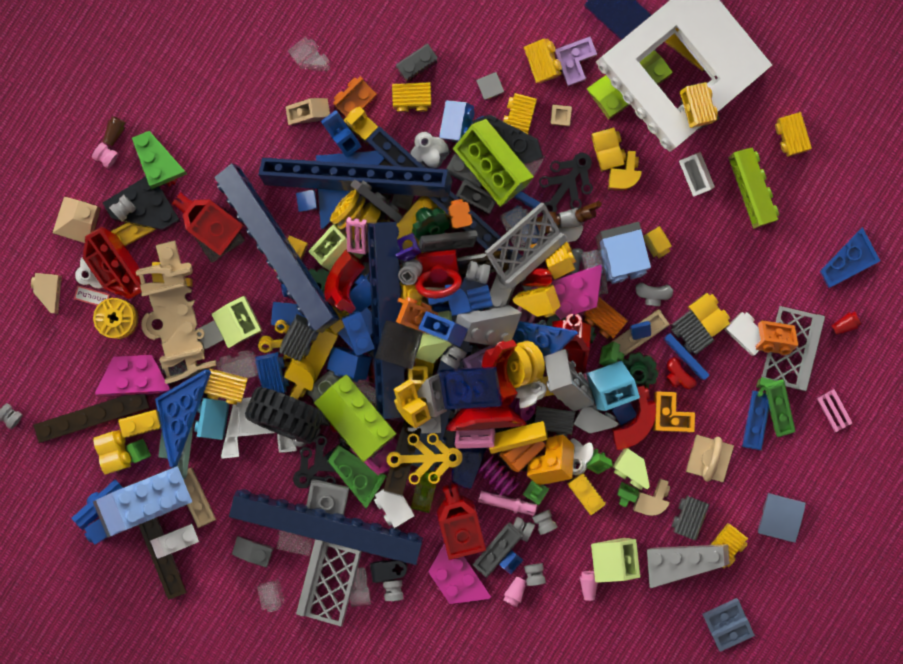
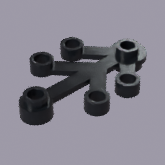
M578 153L573 160L551 162L550 170L554 173L559 172L561 169L573 168L568 175L550 178L543 176L540 178L539 185L542 188L562 183L552 199L544 203L545 206H552V212L557 211L556 205L568 188L571 197L570 207L574 209L575 207H573L572 202L578 201L579 207L577 208H581L582 202L578 198L575 180L579 173L583 184L581 192L585 195L592 192L593 186L589 182L587 171L591 167L592 160L588 154ZM584 159L586 164L580 165L579 160ZM554 163H557L559 165L558 170H554L552 168V165ZM542 179L548 180L546 186L541 184ZM585 185H588L590 187L589 192H585L583 190V187Z
M322 434L315 437L314 465L309 469L308 459L311 458L312 451L309 447H302L300 450V470L296 471L293 475V482L298 488H307L311 484L312 479L326 482L327 479L332 478V483L336 484V480L332 475H326L325 477L313 476L318 471L336 472L328 462L336 447L323 456L327 439ZM340 436L338 445L345 450H350V446L344 445L345 440ZM324 438V442L319 444L318 439ZM305 450L309 451V454L307 456L303 455V452ZM301 477H306L304 482H300Z

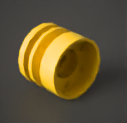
M353 190L337 204L330 217V221L333 224H337L339 229L346 227L348 217L352 218V221L356 218L359 219V222L367 220V223H376L381 210L371 202L364 205L366 198L364 196L359 197L360 193ZM352 226V239H353L354 241H355V226Z
M119 298L103 300L96 307L93 316L95 328L99 333L114 339H123L134 333L139 320L135 307L126 300ZM116 314V317H118L119 319L118 321L113 322V320L110 319L111 315L115 316Z

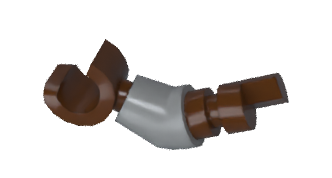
M596 201L580 209L574 208L560 212L558 215H556V212L549 213L558 229L559 227L575 228L583 225L587 219L595 218L596 209L600 208L602 203ZM543 216L537 217L536 221L542 222ZM546 226L545 234H549L552 228L551 226Z

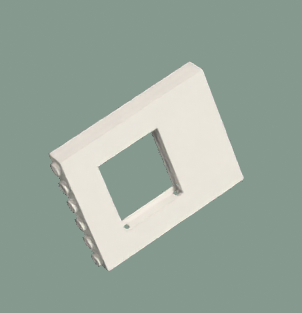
M670 0L596 61L599 70L607 75L612 86L621 92L625 102L635 109L636 115L644 120L649 131L658 137L662 147L669 152L680 145L701 126L689 127L684 105L682 104L678 109L673 105L639 63L675 33L712 78L707 85L712 90V103L718 111L772 66L770 61L720 0Z

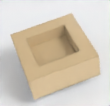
M552 105L550 125L569 127L572 107Z

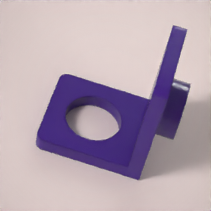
M413 233L397 239L400 252L395 254L397 258L403 261H410L416 255L421 254ZM406 240H411L413 247L404 250L403 243Z

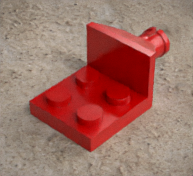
M180 192L177 198L183 201V204L174 199L172 205L183 213L185 229L221 256L244 225L210 199H194L192 201Z
M569 314L566 320L553 321L552 327L578 332L562 350L566 349L568 352L569 362H575L576 367L574 369L576 372L584 374L590 351L591 325L582 322L579 315L575 314V319L573 320V314Z
M451 484L452 493L449 486L445 485L442 489L446 499L439 506L437 516L448 559L451 560L486 551L474 501L463 495L460 496L457 484Z

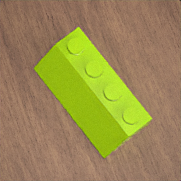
M655 50L639 62L657 85L673 73ZM607 75L587 88V91L608 120L630 105L625 102L621 92L612 86Z
M487 119L472 124L453 147V150L500 207L521 192L534 178Z
M752 147L734 152L728 158L753 229L777 221L779 211L777 206L772 204V191L770 187H766L764 181L766 180V174L763 169L760 170L758 164L760 158L757 151L754 152Z
M347 374L334 383L314 402L315 406L323 413L325 418L363 463L396 435L394 430Z

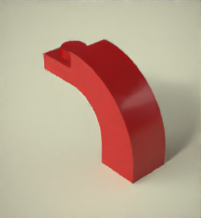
M347 249L341 254L330 270L324 294L328 303L342 312L346 310L351 314L356 308L349 296L350 288L365 266L358 257L351 252H347Z
M514 340L501 341L494 348L487 349L482 359L481 374L484 389L495 409L511 405L518 394L510 382L507 373L508 359L517 347Z
M636 384L640 398L637 399L638 411L635 418L626 425L612 428L614 444L617 450L639 443L647 436L654 424L656 404L653 400L647 401V399H650L649 390L643 384Z

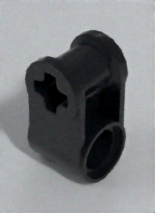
M382 560L370 563L373 583L401 578L408 569L406 562L398 560ZM397 564H399L400 567H403L401 573H398L397 570H394Z

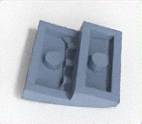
M768 493L758 533L796 542L803 518L805 502Z
M737 598L702 614L720 652L755 636Z

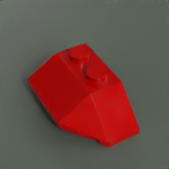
M103 227L86 235L82 259L102 287L127 299L141 293L139 275L136 276L139 266L119 237Z
M490 400L488 401L489 404H482L481 401H472L470 405L461 408L446 426V430L463 431L525 426L526 422L509 406L495 409Z

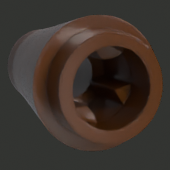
M114 116L110 120L108 119L103 142L114 146V143L125 130L126 122Z

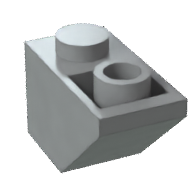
M595 405L580 409L573 425L591 434L616 427L618 423L615 421L616 417L607 412L603 415L598 412Z

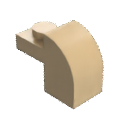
M659 478L654 496L639 492L633 510L651 516L665 511L670 503L663 500V497H667L670 490L668 481Z

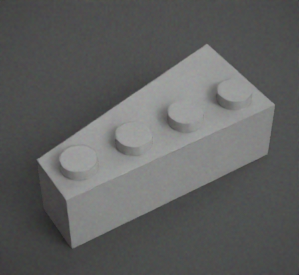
M728 544L655 547L647 550L650 588L730 564Z

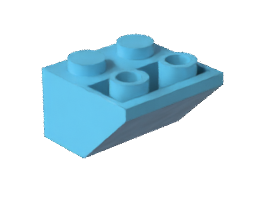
M622 361L586 373L597 410L607 411L640 398L635 380Z
M203 398L198 407L200 419L199 421L196 420L194 432H197V437L224 440L230 403L223 400Z

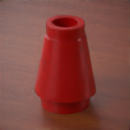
M854 311L852 313L848 312L831 326L836 335L856 330L862 324Z

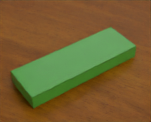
M781 379L765 384L776 436L781 437L796 432L784 380Z

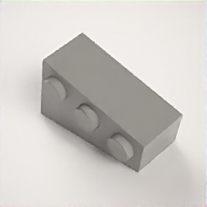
M508 304L503 305L502 308L495 309L493 307L488 308L487 311L480 312L477 310L458 314L455 323L468 329L464 341L496 346L501 341L512 340L522 312Z
M566 349L544 356L549 380L547 381V387L550 392L556 395L557 399H560L565 406H568L573 411L594 405L590 385L581 372L577 373L574 369L576 367L575 362H569Z

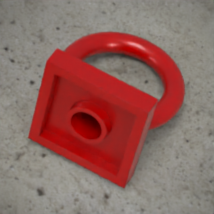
M456 250L426 252L417 255V260L423 268L422 273L415 282V288L420 295L437 299L448 297L459 290L462 279L459 275ZM445 285H451L449 288L444 289V290H439V291H432V290H428V289H425V288H424V287L444 288Z

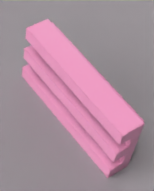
M348 217L346 220L347 252L366 254L368 251L367 220L359 222V219L355 218L352 221V218ZM352 226H355V248H353ZM359 227H361L362 249H360V229H359Z
M834 389L816 398L834 432L852 424ZM830 395H832V397L834 398L846 422H843L842 418L840 417L836 407L834 406L830 398ZM826 398L830 408L832 409L836 419L840 424L839 426H837L834 422L823 399Z
M495 428L456 431V449L494 447Z

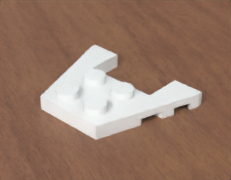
M243 398L241 403L233 404L221 458L239 457L238 436L275 433L245 418V412L251 398ZM277 434L279 453L297 451L292 439Z

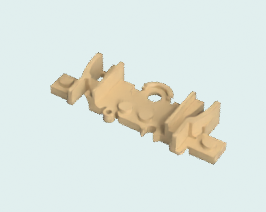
M176 241L156 245L160 264L136 271V276L139 275L141 281L142 296L149 295L153 307V312L146 313L142 319V330L148 338L153 340L161 338L165 356H161L159 361L162 369L165 370V384L183 378H192L205 369L209 370L217 366L216 360L197 365V360L205 359L203 343L198 340L204 337L205 332L203 329L195 330L197 326L193 309L195 300L188 301L185 298L186 293L192 292L187 287L185 276L192 274L193 270L190 263L181 264ZM160 273L163 275L164 282L146 283L143 274ZM154 319H160L163 322V327L160 330H155L152 327ZM185 359L187 370L170 376L168 367H172Z

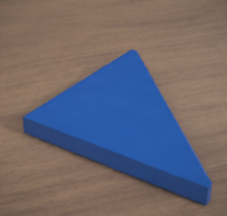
M377 151L354 152L347 158L343 153L316 155V161L380 165L385 159ZM318 189L321 229L327 227L337 204L350 191Z
M519 321L512 340L516 344L524 341L533 342L538 346L544 358V356L561 351L578 332Z
M205 369L155 398L169 466L172 468L178 465L209 380L210 370Z

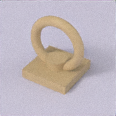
M696 435L686 472L703 476L706 482L711 479L724 482L734 445L722 442L720 437L710 439Z

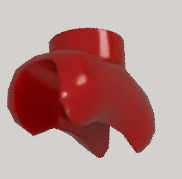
M546 267L535 268L521 282V285L526 287H548L552 284V274Z
M673 357L668 360L667 369L670 374L666 378L674 388L681 385L684 389H692L697 385L696 378L690 376L683 369L679 358Z

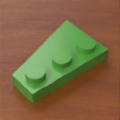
M150 131L132 138L151 189L187 175L185 170Z
M337 445L328 462L362 505L367 508L385 480L386 475H377L360 458Z

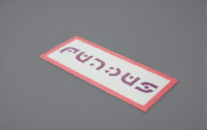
M77 286L74 299L98 306L103 300L109 299L110 294Z

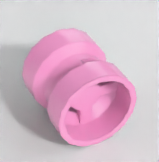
M102 142L95 149L92 158L96 161H101L103 166L109 169L116 161L119 153L108 149V146Z

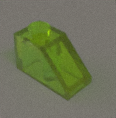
M427 470L420 478V482L416 484L411 509L430 512L436 484L429 482L428 475L436 470ZM436 474L430 476L431 481H436L438 478Z

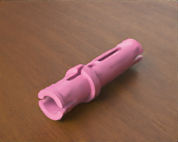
M482 490L478 503L514 511L513 513L520 512L532 516L535 515L537 504L521 501L520 498H508Z

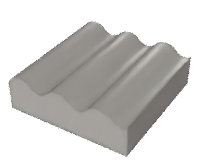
M497 72L476 80L484 100L504 93Z
M215 321L198 328L203 329L205 332L204 337L200 339L204 349L224 340Z

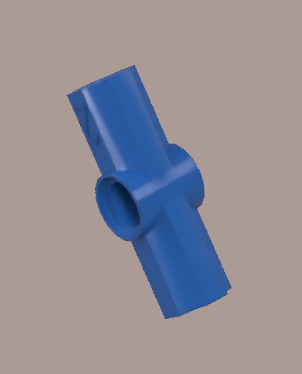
M115 479L100 493L95 492L91 494L87 499V504L72 517V520L83 531L84 528L99 517L93 501L123 487Z

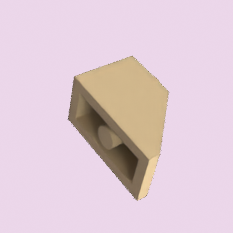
M310 98L286 106L288 125L316 122L330 115L328 98Z
M35 273V277H32L31 288L34 289V294L50 313L58 314L62 276Z

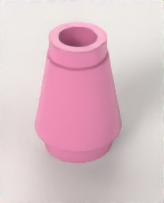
M584 571L582 576H580L584 600H595L598 582H595L594 571Z
M516 577L505 592L503 601L517 607L522 601L526 581Z

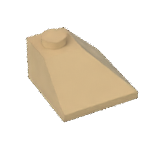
M64 197L53 233L85 243V236L95 229L101 208Z

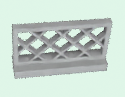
M540 203L488 248L485 253L498 273L500 283L513 289L567 241V238L558 229L545 204ZM542 211V222L536 221L537 214H539ZM526 224H530L528 234H522L523 227ZM535 225H541L539 235H533ZM546 226H551L552 231L547 236H544ZM512 236H516L514 246H508L509 239ZM521 237H527L525 247H519ZM532 238H538L537 244L530 248ZM498 248L502 249L500 259L495 258L493 255ZM507 249L513 250L511 260L505 259ZM518 250H523V257L516 260ZM504 263H510L509 270L503 272Z
M779 306L775 323L784 324L781 320L782 311L791 313L794 320L789 322L788 325L796 322L801 329V332L796 335L799 336L803 333L807 342L806 345L800 348L796 347L797 350L789 355H785L784 358L777 362L772 358V352H769L762 377L767 378L768 369L775 366L780 376L771 380L778 381L782 377L786 387L806 392L825 316ZM804 316L812 318L811 326L803 330L798 320ZM803 348H805L804 354H802L800 351ZM799 352L802 362L794 367L788 357ZM787 359L792 369L782 374L777 364ZM800 367L799 374L796 371V368ZM794 370L798 377L796 385L788 383L784 375Z
M315 539L296 615L343 626L362 551ZM328 546L335 548L338 556L331 560L327 555ZM348 552L355 553L354 562L348 565L343 555ZM340 558L345 567L336 572L332 562ZM329 564L334 574L325 579L322 569ZM347 569L350 578L348 582L343 584L338 574ZM336 577L340 586L332 591L327 581ZM324 583L329 593L320 598L317 589L318 586ZM342 588L345 598L338 603L333 593ZM330 595L335 605L326 609L322 600ZM319 602L324 612L319 615L312 614L313 605ZM336 607L340 612L339 621L333 620L329 614V611Z

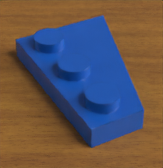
M863 227L820 270L828 288L880 262Z

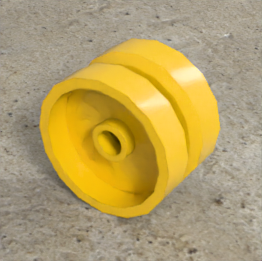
M524 341L517 343V347L508 359L507 373L514 388L537 382L543 377L545 361L542 352L533 342Z

